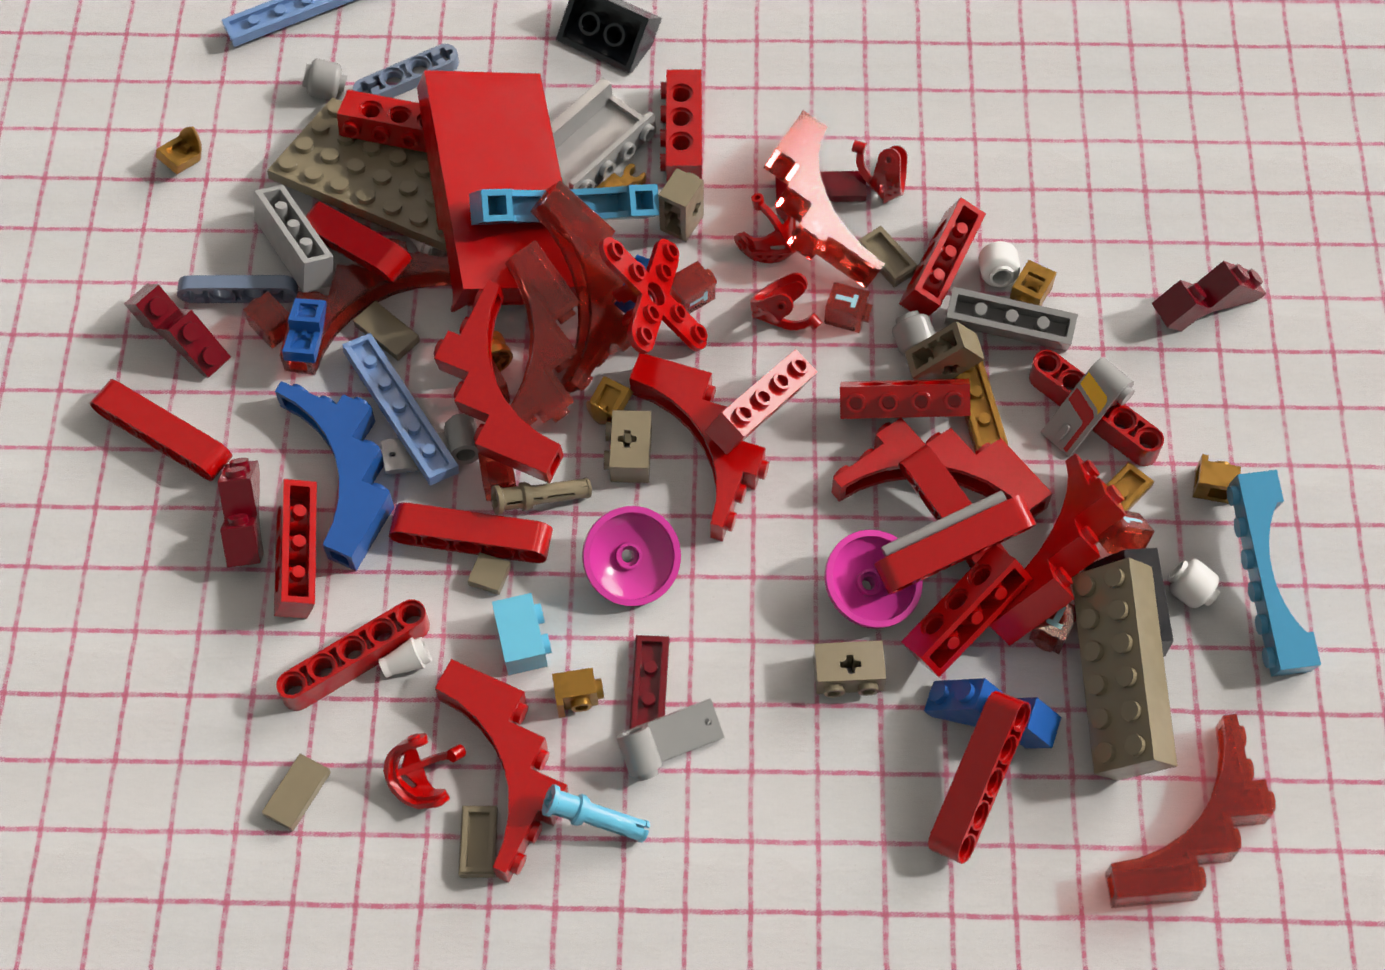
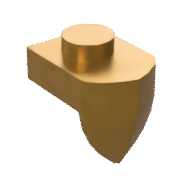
M192 126L186 127L180 131L178 137L156 149V158L176 175L201 160L202 144L196 129Z
M603 376L591 399L587 400L586 408L590 416L598 424L606 425V422H612L613 410H624L634 392L630 388Z

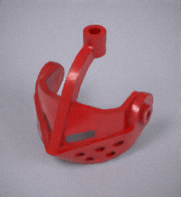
M854 140L851 151L857 153L856 164L858 171L883 200V204L903 196L907 177V151L897 145L881 151L878 155L874 175L872 176L864 162L867 143Z
M761 193L753 194L751 197L753 209L763 212L775 230L762 238H754L743 231L734 236L735 243L744 254L754 261L770 264L781 262L797 251L798 233L796 219L789 206L784 202H779L775 210L784 221L782 224L772 209L765 204L763 195ZM782 245H785V248H784V249H771V248H770V246H782Z
M798 272L791 273L770 283L758 291L750 300L752 318H757L783 329L802 330L810 326L815 330L823 323L815 313L799 321L784 319L793 310V302L803 295L808 286L806 277Z
M416 733L410 735L392 748L385 758L383 772L390 791L402 803L415 809L442 806L449 801V794L446 789H435L428 782L424 767L444 760H449L453 763L466 756V749L463 745L458 744L447 751L420 759L416 748L428 743L427 734ZM404 755L402 766L398 768L400 758ZM405 775L416 786L412 788L400 776Z

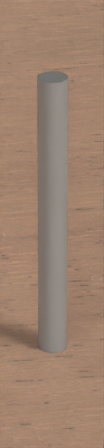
M1002 491L992 494L882 546L883 555L885 557L1007 499Z

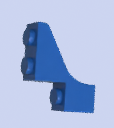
M986 678L934 681L924 712L934 718L976 727L988 697L994 691H1002ZM1037 697L1018 698L1028 702L1031 707L1030 717L1019 744L1025 749L1052 748L1062 717Z

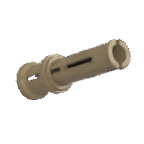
M588 477L539 485L520 482L518 486L500 488L499 485L491 488V503L496 515H502L507 510L522 509V511H529L533 508V505L591 498L592 486Z

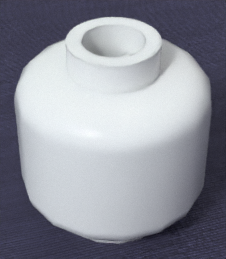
M1003 241L992 242L980 251L978 261L981 277L985 283L995 287H1005L1018 278L1021 271L1018 252L1012 244Z
M1192 559L1188 562L1182 560L1168 577V581L1171 583L1169 589L1172 595L1192 609L1199 608L1203 604L1210 606L1220 594V590L1217 589L1219 576L1198 559Z

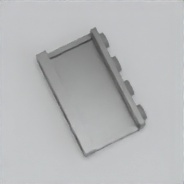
M602 77L551 122L563 188H595L601 181L607 179L621 163L629 160L642 144L649 142L656 133L655 114L649 111L643 116L612 95L611 83Z

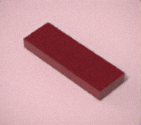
M859 171L775 172L776 203L866 202V181Z
M636 635L629 729L665 716L669 636Z

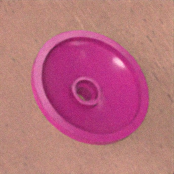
M640 506L619 507L602 515L588 531L582 550L583 568L592 587L605 599L624 606L648 604L666 593L674 583L681 563L680 543L672 526L657 512ZM626 549L631 552V559L628 562L622 559V552Z
M879 530L854 532L843 538L833 548L827 559L824 579L828 596L840 614L861 627L883 629L894 626L906 619L914 611L920 600L923 580L889 595L874 566L877 561L885 557L881 547L899 539L892 534ZM863 580H866L870 583L871 590L865 589L863 587Z

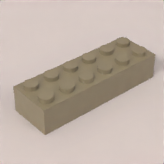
M1128 557L1076 574L1072 577L1094 774L1118 781L1178 767L1152 567Z

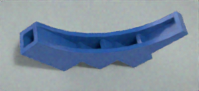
M281 381L275 390L280 407L299 416L315 429L331 449L337 463L339 499L333 523L322 546L329 560L357 571L394 509L389 490L379 483H374L384 466L380 447L374 442L365 439L376 422L371 405L362 398L355 397L353 399L344 394L336 404L327 396L321 395L318 397L309 393L298 384L289 385Z

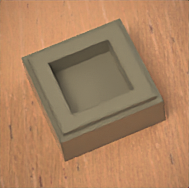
M480 552L468 578V585L500 595L512 567L511 562Z

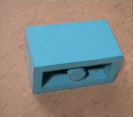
M532 593L493 601L492 605L508 676L548 667L546 654L552 653L548 633L541 635L539 624L545 623L541 603L534 604Z

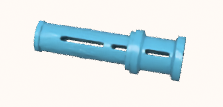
M555 784L551 785L548 789L542 806V814L544 816L550 817L553 814L570 820V824L574 826L586 823L637 840L640 843L646 840L649 830L644 829V827H650L648 820H642L591 803L587 795L579 794L576 796L561 791L560 787Z

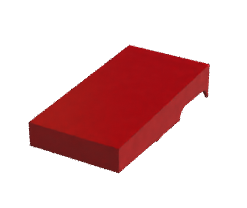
M424 70L417 86L438 230H442L445 237L453 292L451 312H455L466 305L470 306L473 311L477 292L480 289H484L489 280L501 286L504 295L502 305H536L539 312L538 323H551L553 319L552 304L574 303L583 289L571 222L471 225L469 200L470 193L483 189L564 190L541 74Z

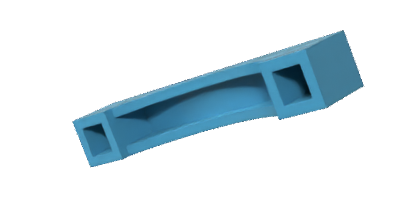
M658 184L564 190L483 189L469 194L471 225L646 219L660 215Z
M1277 470L1238 474L1227 487V499L1230 506H1234L1236 515L1234 531L1236 536L1241 538L1243 547L1241 563L1243 568L1248 570L1250 579L1248 595L1251 602H1255L1256 606L1255 627L1257 633L1262 635L1265 647L1262 649L1263 663L1266 668H1269L1271 677L1311 672L1321 665L1314 632H1306L1289 611L1276 584L1270 559L1269 536L1274 511L1284 502Z

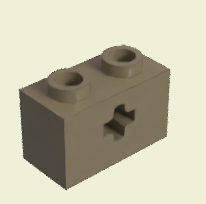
M676 168L659 193L661 231L687 242L704 216V180L693 173H686Z
M957 321L905 351L911 376L915 380L953 379L985 360L977 334Z
M613 410L612 422H606L605 440L610 441L611 445L610 451L604 450V470L610 471L611 482L649 483L652 438L651 411Z
M883 640L814 644L813 664L816 694H824L826 697L834 698L840 697L845 693L858 692L862 696H872L879 691H884L886 670ZM847 668H851L853 674H849Z

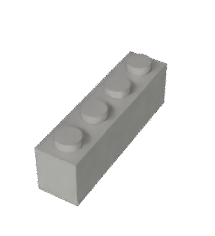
M278 185L255 190L254 220L302 292L332 286L333 255L285 186Z
M953 287L944 324L950 325L957 321L970 330L1067 351L1072 344L1078 314Z

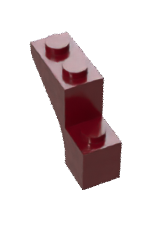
M1222 261L1197 283L1192 284L1179 280L1152 302V305L1167 328L1182 332L1193 322L1209 313L1258 301L1266 295V292L1261 287L1263 280L1255 270H1248L1240 264L1234 265Z
M146 284L124 303L143 327L155 331L204 377L209 378L231 358L192 309L178 308L159 284Z
M236 458L230 460L229 464L225 465L217 482L224 516L220 533L227 568L259 564L264 554L259 520L258 460L249 461V458Z

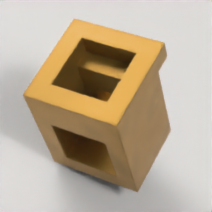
M1028 260L1012 286L1009 299L1042 306L1053 288L1057 272Z
M1202 454L1195 469L1192 497L1229 504L1227 487L1238 474H1241V466L1231 465L1226 461H1208L1209 455Z
M593 667L552 674L559 718L566 717L565 710H572L574 712L587 711L592 706L598 705V699H604L602 679H594Z

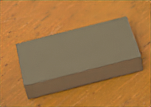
M882 226L857 240L856 247L894 288L913 276L918 265Z
M374 301L353 320L355 327L365 335L371 333L378 345L397 361L420 342L418 334L377 301Z
M300 753L262 810V814L293 832L331 774L330 769Z
M462 806L458 871L460 878H495L493 865L496 860L497 806Z

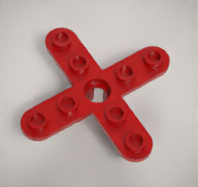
M612 237L601 240L599 243V254L603 262L625 283L622 287L612 291L613 297L619 302L625 303L631 300L636 303L635 307L627 311L622 319L623 326L629 324L627 336L631 346L640 354H646L651 351L662 320L691 350L700 351L704 349L707 345L708 337L706 329L686 311L682 304L678 303L670 295L679 264L680 253L677 246L667 239L657 241L654 244L647 269H645L624 248L621 242Z

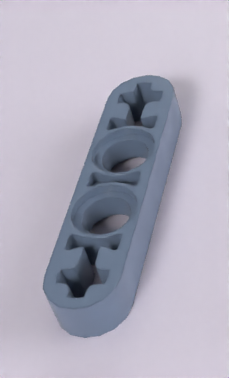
M450 44L435 46L359 79L353 85V90L359 92L367 90L370 94L394 98L417 88L423 74L412 72L413 68L417 66H424L427 70L455 71L459 66L457 49ZM397 77L401 79V81L396 85H388L385 83L389 78Z
M187 275L179 279L177 297L188 303H291L298 295V284L293 277L288 275Z

